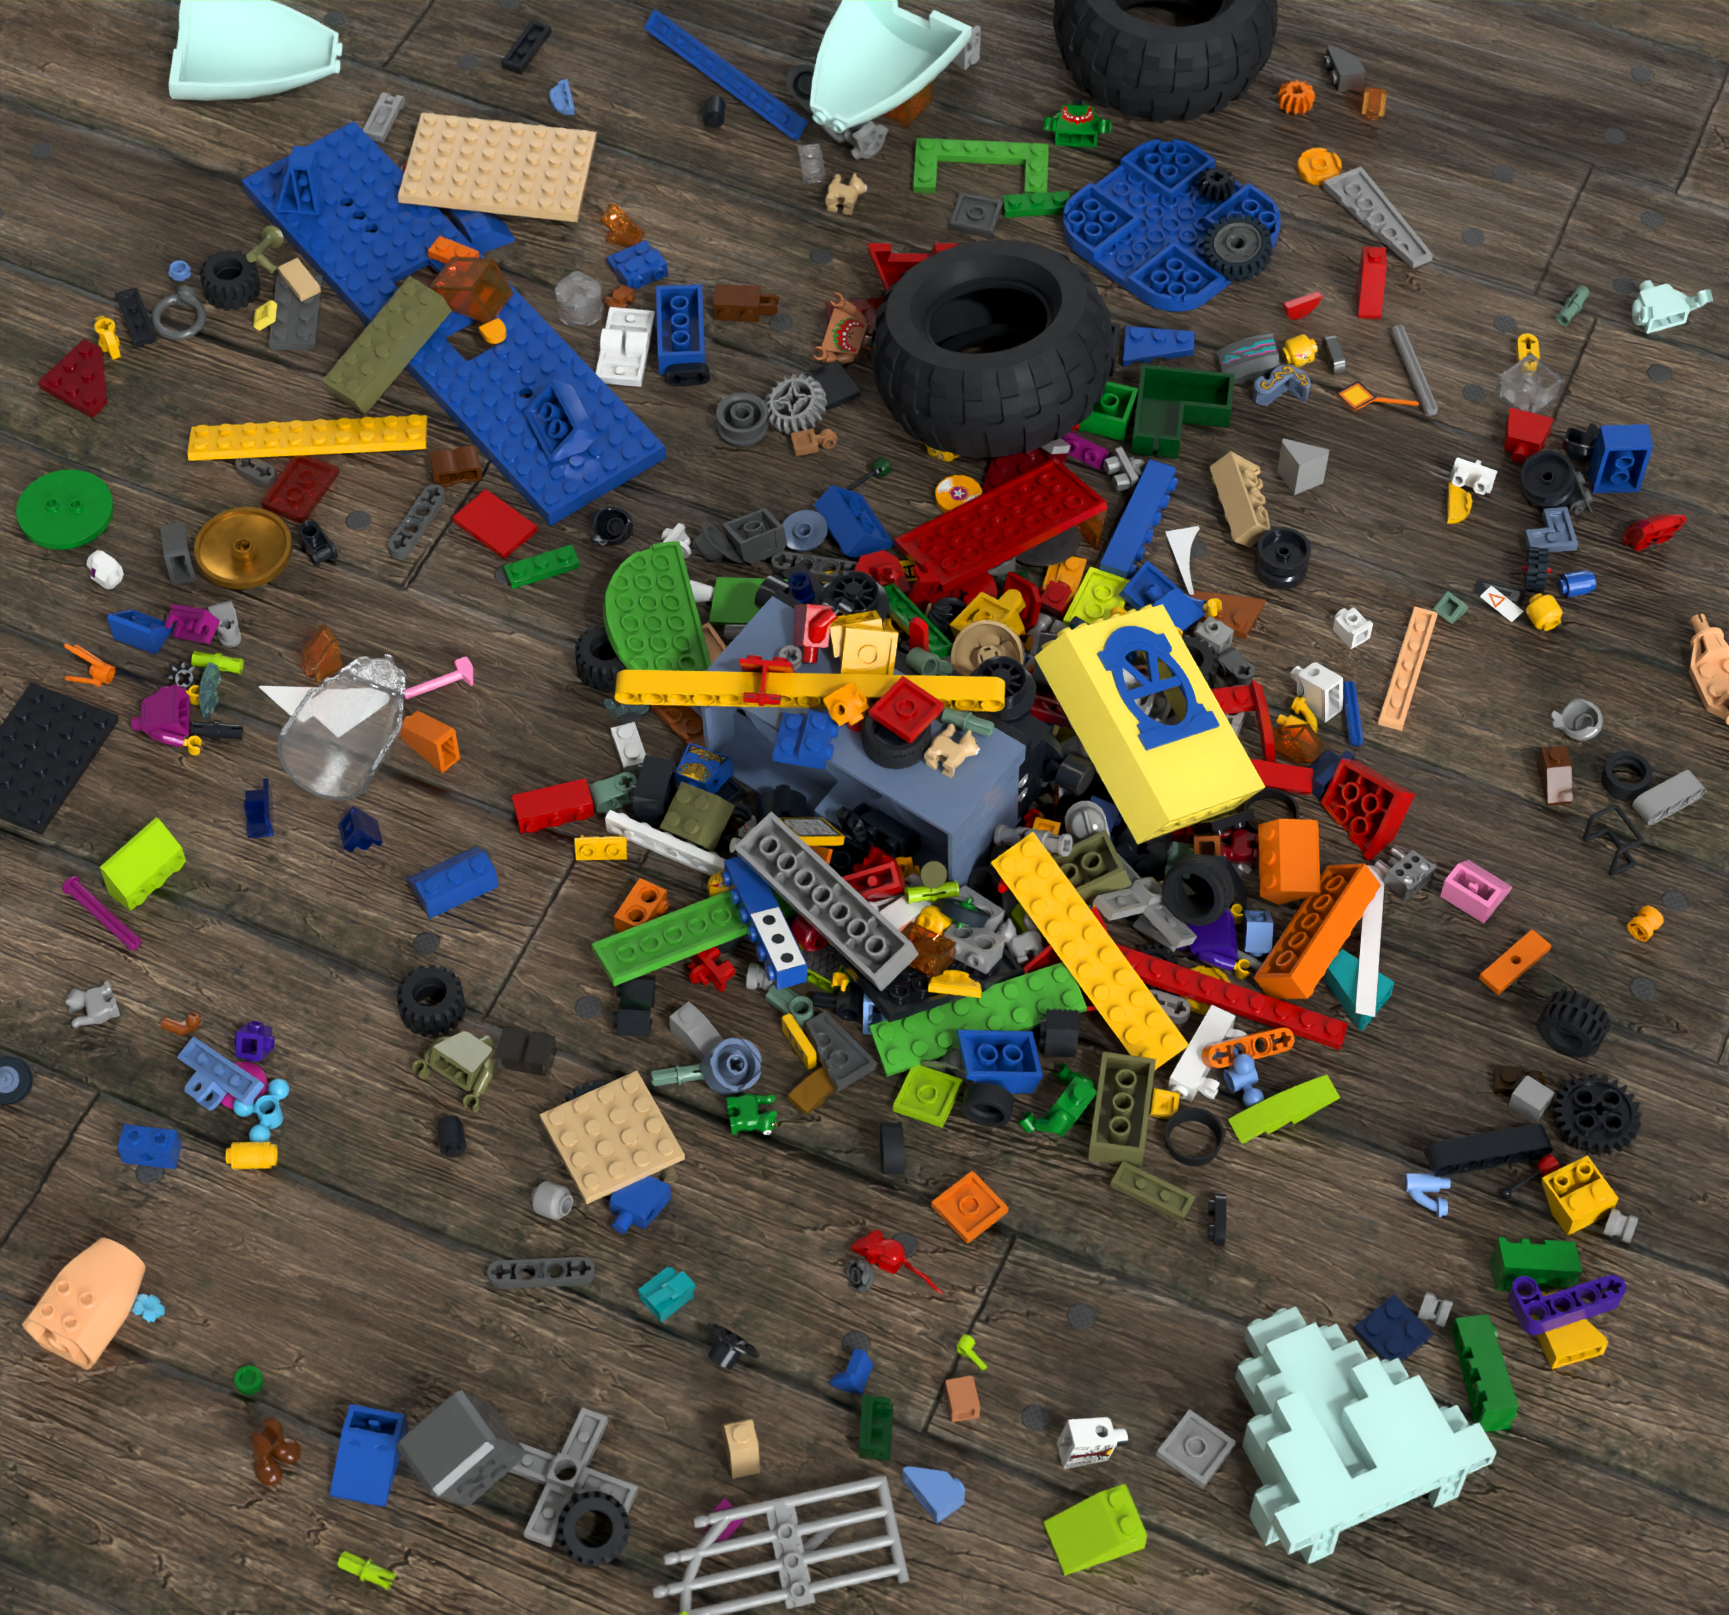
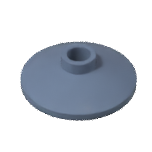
M813 510L797 511L788 516L782 524L787 539L786 546L794 551H809L816 548L824 541L828 532L825 518Z

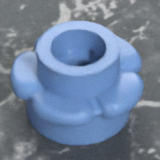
M178 260L170 265L168 274L174 281L181 282L190 277L191 269L186 262Z

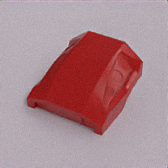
M1657 514L1630 524L1622 536V540L1625 546L1632 544L1635 551H1640L1649 547L1653 543V538L1656 544H1661L1674 536L1673 532L1679 531L1687 519L1685 515Z

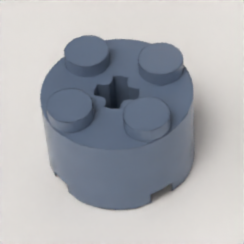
M728 1038L714 1045L706 1052L700 1065V1070L705 1082L713 1091L722 1096L734 1095L750 1088L758 1081L761 1075V1055L750 1041Z

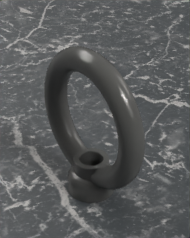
M179 286L176 294L161 299L155 305L151 314V323L159 335L171 340H184L196 335L203 328L206 322V309L201 301L195 298L196 292L189 286ZM175 303L183 307L191 305L197 312V319L188 329L172 331L165 328L161 323L160 316L163 310Z

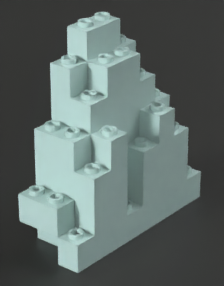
M1296 1306L1288 1310L1287 1308H1282L1276 1311L1272 1317L1265 1320L1257 1319L1248 1325L1244 1340L1254 1358H1247L1239 1364L1235 1379L1256 1414L1247 1424L1242 1447L1264 1485L1254 1495L1249 1517L1265 1546L1280 1540L1288 1555L1300 1550L1308 1565L1333 1553L1340 1531L1429 1491L1428 1500L1432 1507L1435 1508L1459 1496L1467 1474L1492 1464L1496 1450L1480 1423L1470 1426L1458 1405L1451 1408L1447 1406L1438 1408L1420 1375L1410 1379L1399 1358L1390 1362L1388 1359L1380 1362L1378 1357L1368 1360L1358 1341L1355 1340L1348 1344L1337 1324L1318 1328L1315 1322L1307 1326Z

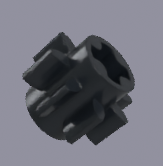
M182 660L179 661V665L173 666L170 664L171 670L169 674H165L166 678L172 680L168 686L178 684L180 687L187 688L193 686V679H198V676L191 673L195 667L190 664L185 668V663ZM179 673H183L185 677L182 681L178 676Z

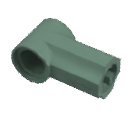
M773 984L765 995L766 1001L784 1015L792 1014L802 1030H804L805 1023L814 1017L812 1001L805 996H799L789 987L777 990Z

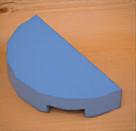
M568 79L561 80L557 86L550 90V104L559 113L575 115Z

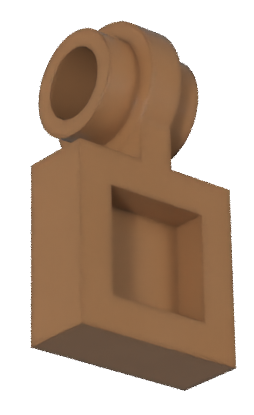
M813 428L790 433L796 457L819 452L818 444L825 449H831L837 442V435L831 429H824L818 435H815Z

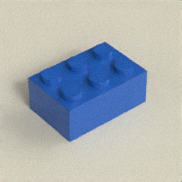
M1648 424L1607 425L1600 427L1588 469L1592 493L1640 491L1653 449Z

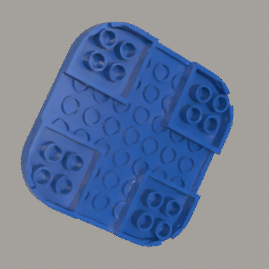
M1155 139L1139 145L1121 159V165L1094 185L1090 182L1073 195L1064 208L1062 230L1066 243L1074 252L1143 302L1157 310L1178 312L1194 310L1204 305L1232 283V281H1229L1228 276L1224 280V276L1206 263L1204 239L1207 236V231L1209 228L1212 229V225L1215 222L1219 224V219L1223 217L1228 221L1229 215H1233L1234 219H1237V214H1242L1243 219L1247 215L1252 216V221L1257 218L1260 220V224L1264 223L1266 229L1269 230L1273 249L1279 238L1280 212L1274 201L1250 183L1243 186L1236 180L1233 194L1225 202L1220 200L1217 203L1213 200L1207 202L1206 197L1201 198L1199 191H1197V181L1201 171H1205L1207 167L1214 169L1215 159L1189 142L1173 139V143L1169 141L1161 143V139Z

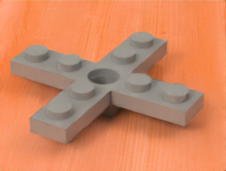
M1118 854L1132 885L1119 891L1097 895L1093 904L1100 910V913L1109 921L1143 913L1150 920V923L1175 948L1193 944L1197 936L1183 921H1180L1179 918L1177 919L1170 912V909H1168L1164 902L1162 894L1163 881L1157 882L1153 877L1142 879ZM1182 880L1183 889L1192 900L1196 893Z
M581 1408L562 1452L558 1453L557 1456L520 1443L524 1449L523 1458L509 1472L545 1485L524 1531L525 1538L551 1547L557 1535L558 1518L563 1507L574 1496L587 1491H600L613 1496L623 1505L628 1515L638 1493V1486L588 1468L609 1422L607 1416ZM564 1468H571L577 1472L572 1479L562 1481L556 1477L557 1473Z

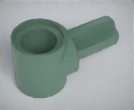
M921 647L911 649L906 657V665L920 675L935 676L938 674L947 676L953 672L950 662L941 660L937 654L927 652Z

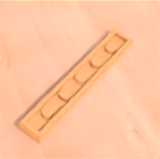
M1414 606L1378 725L1402 731L1437 619V612Z

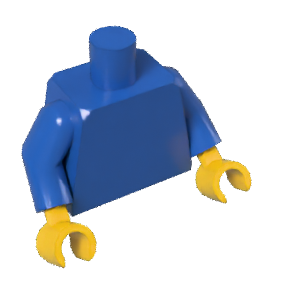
M1154 585L1145 593L1153 603L1152 607L1163 604L1181 638L1182 634L1193 627L1205 615L1206 611L1208 616L1213 618L1217 615V610H1222V602L1217 598H1212L1207 602L1184 594L1177 588L1164 595L1160 588Z

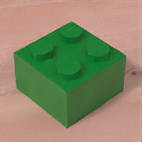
M1107 381L1101 400L1094 404L1091 415L1084 422L1079 423V430L1124 441L1137 407L1138 389Z

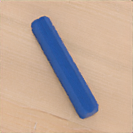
M1353 681L1343 682V703L1349 744L1351 746H1361L1363 744V733L1356 684Z

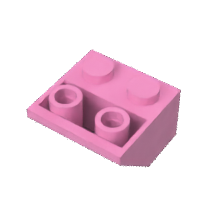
M1470 860L1458 863L1445 879L1440 897L1484 924L1511 891L1512 886Z

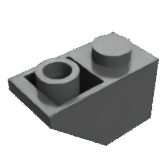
M1327 46L1326 55L1323 56V65L1325 69H1328L1330 81L1332 84H1335L1337 91L1342 92L1363 88L1366 72L1359 57L1334 46Z

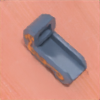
M1293 365L1275 367L1271 371L1269 380H1266L1264 376H1260L1255 380L1252 399L1258 405L1267 406L1285 391L1289 390L1296 398L1305 403L1309 398L1310 378L1303 370Z

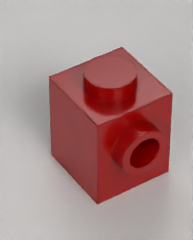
M1050 580L1041 596L1042 604L1040 609L1062 619L1073 600L1071 587L1062 581L1056 583Z

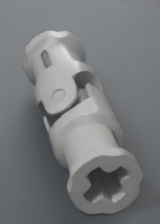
M999 824L995 829L994 843L999 847H1004L1005 845L1014 846L1034 832L1048 852L1058 853L1060 856L1067 857L1072 851L1073 840L1070 834L1055 835L1046 830L1026 827L1015 829L1003 824Z

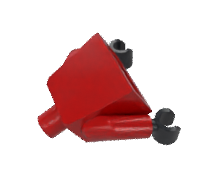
M827 598L821 601L819 605H795L794 646L803 647L802 662H818V648H828L831 623L838 618L836 615L839 612L847 616L852 611L854 605L845 598H838L836 602Z

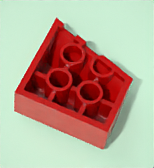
M1342 758L1324 794L1321 805L1336 823L1341 825L1350 835L1349 838L1364 852L1365 858L1371 861L1394 840L1416 794L1357 760Z

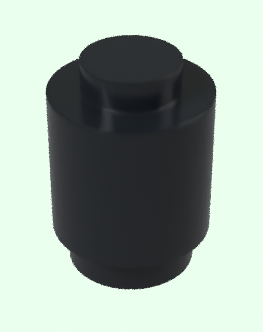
M712 95L704 103L703 122L708 127L718 128L724 123L726 104L720 96Z
M454 1115L442 1117L438 1121L439 1125L436 1128L440 1153L450 1158L458 1157L467 1149L463 1123L459 1117Z

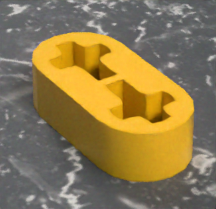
M1528 333L1520 335L1516 345L1517 367L1524 374L1535 373L1540 362L1538 339Z

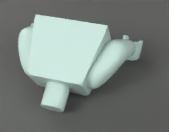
M1650 280L1644 281L1639 286L1641 291L1633 303L1632 319L1634 324L1643 325L1646 334L1684 324L1689 312L1705 305L1707 302L1713 301L1711 290H1702L1697 293V296L1689 297L1674 290L1669 284L1655 287Z

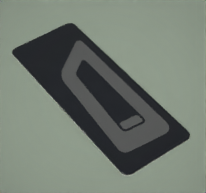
M1482 580L1476 581L1474 595L1481 596L1488 588L1493 586L1515 605L1521 606L1525 595L1523 590Z

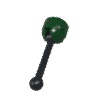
M881 456L872 463V471L849 487L843 488L851 491L874 475L877 477L887 476L892 472V468L888 461Z

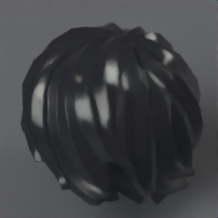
M955 597L940 598L931 605L927 618L953 644L955 637L949 625L968 605Z

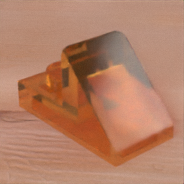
M615 202L608 205L600 219L610 230L605 238V241L608 243L629 248L639 244L645 234Z

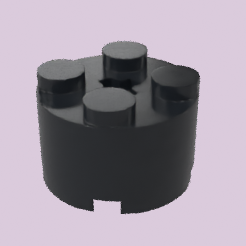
M785 784L778 785L774 790L757 795V823L761 822L771 811L778 818H807L806 796L798 791L791 790V787Z
M1127 827L1118 838L1116 851L1136 873L1146 875L1160 868L1171 856L1174 847L1172 833L1146 841L1148 846L1145 848L1143 846L1144 842L1137 844Z

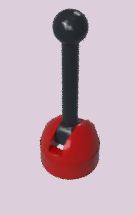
M1547 1154L1538 1162L1536 1172L1512 1187L1502 1189L1501 1196L1508 1199L1514 1191L1538 1176L1545 1177L1561 1169L1559 1163L1551 1154Z

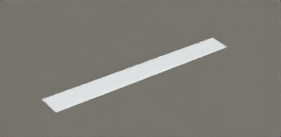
M1367 865L1381 886L1376 892L1375 898L1363 912L1355 1013L1375 1017L1385 874L1376 867Z

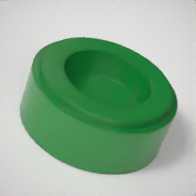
M252 1365L241 1367L234 1376L236 1389L243 1395L257 1393L263 1386L261 1371Z

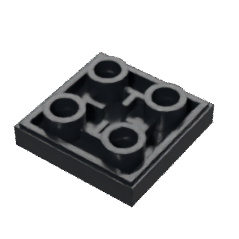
M838 360L804 374L806 377L811 376L815 381L819 382L825 391V398L827 400V405L824 406L825 411L861 396V391Z

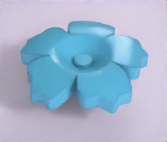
M137 1294L131 1310L134 1312V1315L142 1314V1318L146 1319L149 1323L154 1322L156 1317L159 1318L165 1314V1308L160 1305L161 1301L158 1297L152 1294L149 1297L146 1294Z

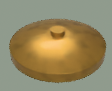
M239 507L221 512L204 524L195 539L194 554L199 570L209 581L229 589H250L266 584L276 578L289 563L293 547L289 529L277 515L261 508Z

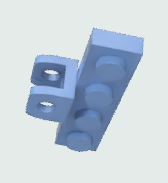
M194 1036L177 1056L181 1062L196 1071L186 1084L184 1091L209 1111L216 1108L227 1093L246 1106H249L265 1086L260 1080ZM201 1084L200 1090L195 1092V1087ZM213 1094L212 1099L206 1101L207 1096Z

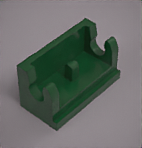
M862 1394L859 1459L890 1460L893 1404H890V1398Z

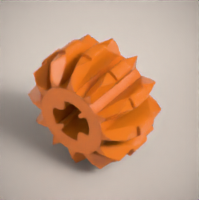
M1296 79L1295 82L1288 80L1286 84L1281 85L1277 100L1280 109L1285 110L1286 114L1291 112L1295 116L1297 113L1304 115L1306 111L1311 110L1315 95L1312 85H1307L1306 81L1299 82Z

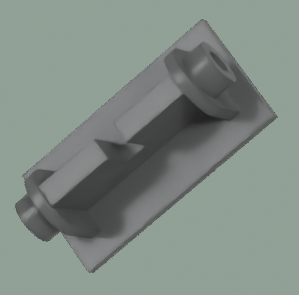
M1573 467L1575 492L1572 500L1569 502L1570 509L1578 514L1588 507L1591 513L1593 511L1589 503L1593 502V498L1588 488L1585 490L1582 488L1585 480L1581 471L1576 472Z

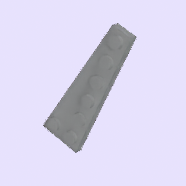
M1362 167L1350 170L1323 182V188L1411 268L1432 261L1433 254Z

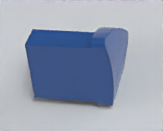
M854 1349L846 1372L833 1375L829 1384L842 1391L862 1395L873 1367V1363L865 1350Z

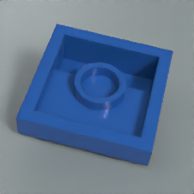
M647 240L606 257L607 264L622 285L634 290L668 276L667 262L657 249H652Z
M809 710L808 716L784 712L773 752V761L825 770L827 760H832L834 745L831 742L832 738H837L838 723L831 718L829 713Z

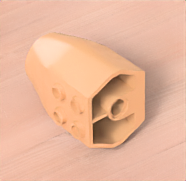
M107 1238L98 1239L73 1258L58 1273L22 1323L24 1329L41 1347L89 1370L96 1363L130 1313L146 1270L145 1264L136 1254L118 1242Z

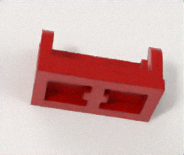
M930 562L923 563L922 571L919 570L917 565L914 566L913 573L917 580L913 583L911 591L906 595L923 614L941 582Z

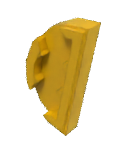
M1452 482L1448 484L1447 524L1458 523L1464 520L1470 514L1472 506L1471 494H1467L1462 488L1452 485Z
M945 970L942 975L932 977L928 987V992L981 998L982 993L981 985L978 981L975 982L969 978L968 973L958 970Z

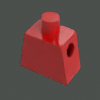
M1510 407L1505 427L1504 450L1513 453V461L1523 463L1527 457L1529 458L1531 455L1542 450L1550 435L1554 418Z

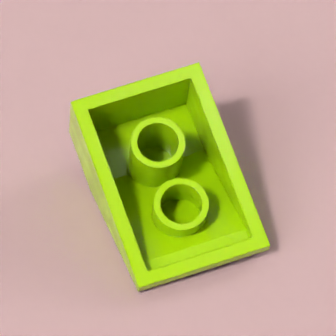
M1126 1484L1099 1492L1043 1522L1064 1576L1144 1549L1146 1545L1147 1533Z

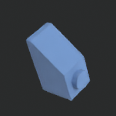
M1243 910L1244 950L1249 952L1251 956H1265V953H1270L1272 950L1273 920L1269 911Z
M910 1466L902 1469V1481L936 1524L964 1505L965 1488L958 1478L953 1479L948 1472Z

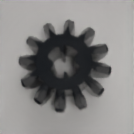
M1217 166L1214 169L1207 167L1205 171H1201L1197 181V191H1199L1201 198L1206 197L1207 202L1213 200L1215 203L1218 200L1225 202L1227 198L1232 196L1235 188V178H1233L1232 172H1226L1225 167L1222 169H1218Z

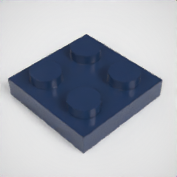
M1394 1294L1354 1326L1353 1332L1382 1361L1388 1359L1390 1362L1399 1358L1401 1363L1429 1341L1433 1335Z

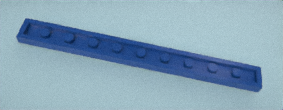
M654 9L644 27L645 30L789 137L798 141L809 121L660 11Z

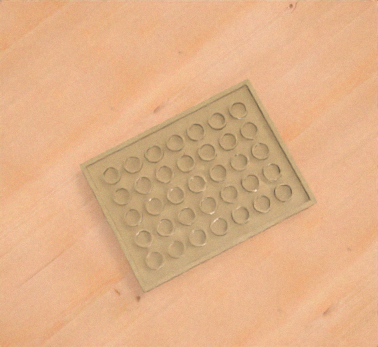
M421 113L399 190L398 203L578 222L596 143V132Z

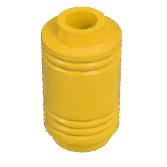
M271 1141L232 1142L231 1148L226 1149V1163L231 1164L232 1169H271L272 1166L277 1165V1145L272 1144Z

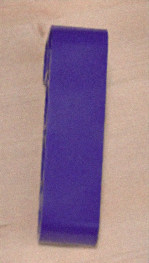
M1608 1275L1543 1297L1537 1283L1532 1278L1520 1276L1512 1284L1508 1301L1524 1332L1538 1335L1617 1308L1626 1292V1284L1619 1276ZM1517 1291H1524L1528 1296H1522ZM1580 1298H1586L1591 1303H1585ZM1555 1307H1562L1566 1312L1558 1311ZM1529 1315H1536L1540 1320H1534Z

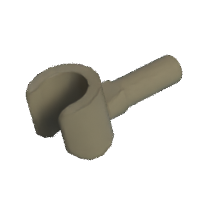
M673 1165L649 1175L652 1177L662 1176L664 1183H673L678 1179Z

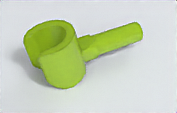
M964 1334L956 1346L957 1352L963 1356H968L982 1372L985 1371L988 1367L972 1350L976 1344L975 1340L969 1335Z

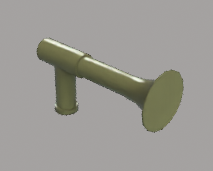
M266 226L261 232L262 241L246 255V259L249 262L256 260L270 274L278 266L268 260L263 255V252L268 247L278 248L282 245L284 237L280 229L275 226Z
M930 861L923 866L920 878L927 887L938 888L945 882H948V872L942 863Z

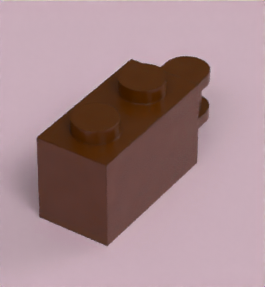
M715 284L713 299L714 320L759 322L760 315L777 314L778 307L776 305L779 303V297L774 294H761V286Z

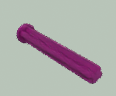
M72 876L64 883L62 891L73 896L130 950L135 951L141 946V938L80 883L78 876Z

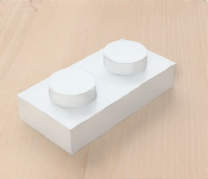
M635 722L611 728V735L624 772L637 770L638 764H643L646 753Z

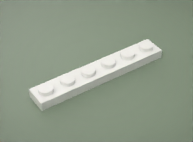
M610 810L605 817L607 832L617 836L622 834V837H627L628 841L709 876L724 870V860L726 859L721 858L715 852L702 850L695 844L681 841L668 832H660L653 829L647 823H639L632 820L624 813H616Z

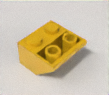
M1588 1155L1543 1177L1541 1180L1551 1213L1567 1236L1610 1215L1611 1209H1615L1619 1199Z

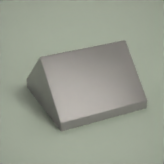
M1283 438L1277 473L1294 495L1323 484L1329 449Z

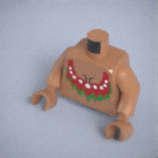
M831 292L836 296V301L834 303L831 300H827V304L838 306V309L834 308L822 347L816 346L811 348L818 352V357L811 356L810 359L812 361L822 360L829 364L838 360L842 365L852 362L855 358L859 359L863 349L872 351L871 336H868L869 326L859 309L843 299L840 293Z

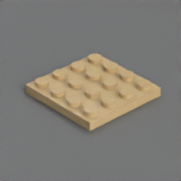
M638 1071L540 1114L542 1124L586 1205L685 1159L684 1152Z

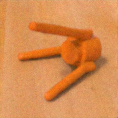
M67 643L64 644V648L92 664L89 674L93 677L91 679L65 676V680L93 684L97 687H100L102 683L109 684L113 680L116 672L114 666L105 663L77 644L74 647Z

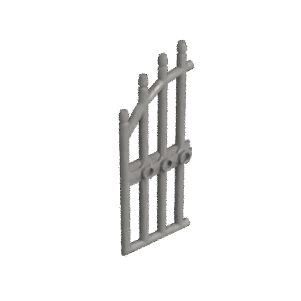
M886 1474L694 1518L693 1522L696 1528L706 1527L708 1524L713 1526L696 1547L680 1550L678 1553L671 1552L663 1556L665 1565L677 1564L679 1561H689L682 1581L670 1583L667 1586H657L652 1589L654 1598L680 1594V1612L668 1615H680L684 1610L689 1615H723L784 1600L786 1609L815 1603V1593L897 1575L898 1584L910 1581ZM878 1489L881 1506L798 1524L795 1511L796 1506ZM766 1513L770 1531L714 1543L731 1521ZM884 1517L887 1535L807 1553L804 1552L801 1535ZM770 1542L773 1544L776 1560L696 1577L704 1557ZM887 1546L891 1548L893 1564L814 1582L810 1580L808 1564ZM779 1572L782 1589L691 1609V1594L693 1590Z

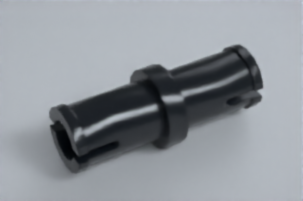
M215 720L214 723L195 721L191 723V726H193L191 727V736L214 738V740H220V738L243 739L242 723H221L220 720Z

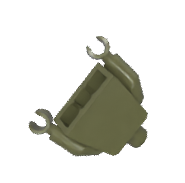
M462 1031L456 1035L439 1037L425 1052L423 1060L418 1059L413 1062L412 1070L416 1074L419 1069L423 1068L418 1076L421 1080H424L430 1075L429 1065L467 1092L473 1089L472 1094L464 1097L463 1105L466 1109L469 1102H476L472 1109L473 1113H476L480 1109L478 1098L480 1094L484 1095L493 1075V1041L488 1035L476 1038L467 1031Z

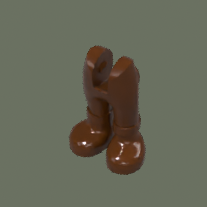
M266 1418L261 1422L264 1431L261 1434L253 1431L250 1436V1445L253 1450L254 1471L257 1479L263 1485L273 1486L282 1479L281 1467L273 1458L285 1464H292L300 1458L301 1449L296 1440L284 1437V1429L278 1420Z

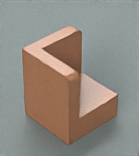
M973 1376L945 1380V1396L952 1423L979 1418L980 1403Z

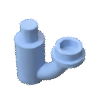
M1406 1173L1405 1191L1409 1192L1410 1196L1417 1203L1435 1211L1437 1217L1447 1215V1199L1437 1197L1436 1201H1434L1422 1192L1439 1193L1440 1189H1450V1178L1434 1177L1432 1173Z

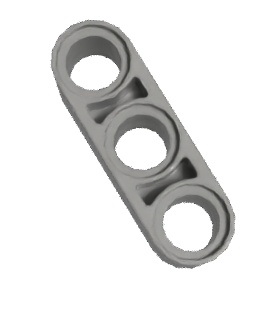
M1686 770L1638 796L1634 800L1632 807L1648 825H1653L1700 799L1706 792V788L1690 770Z

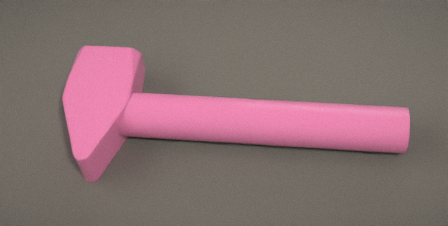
M466 656L454 661L456 671L403 690L405 699H410L461 679L470 686H473L474 671L470 660Z

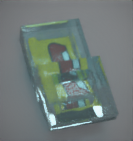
M210 662L203 673L199 688V704L203 718L206 720L210 718L219 703L216 688L222 680L218 665Z

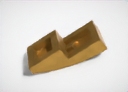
M822 1066L788 1094L787 1099L804 1115H807L822 1106L825 1098L836 1091Z

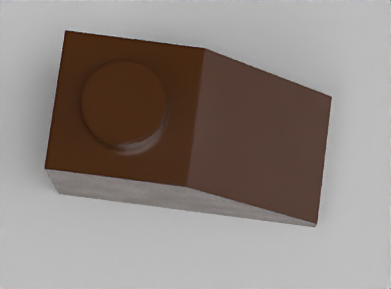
M1566 745L1541 747L1536 765L1547 806L1572 804V766Z

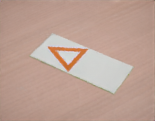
M1493 586L1480 596L1511 622L1524 612Z

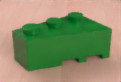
M1498 1237L1489 1261L1496 1291L1509 1293L1513 1282L1520 1276L1532 1278L1540 1290L1549 1286L1568 1288L1578 1284L1582 1268L1575 1242L1544 1240L1543 1245L1530 1244L1529 1239L1521 1238L1519 1240L1520 1243H1508L1506 1237Z

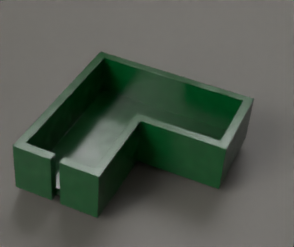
M1141 364L1131 454L1152 456L1153 453H1157V457L1178 459L1182 423L1229 428L1235 374Z

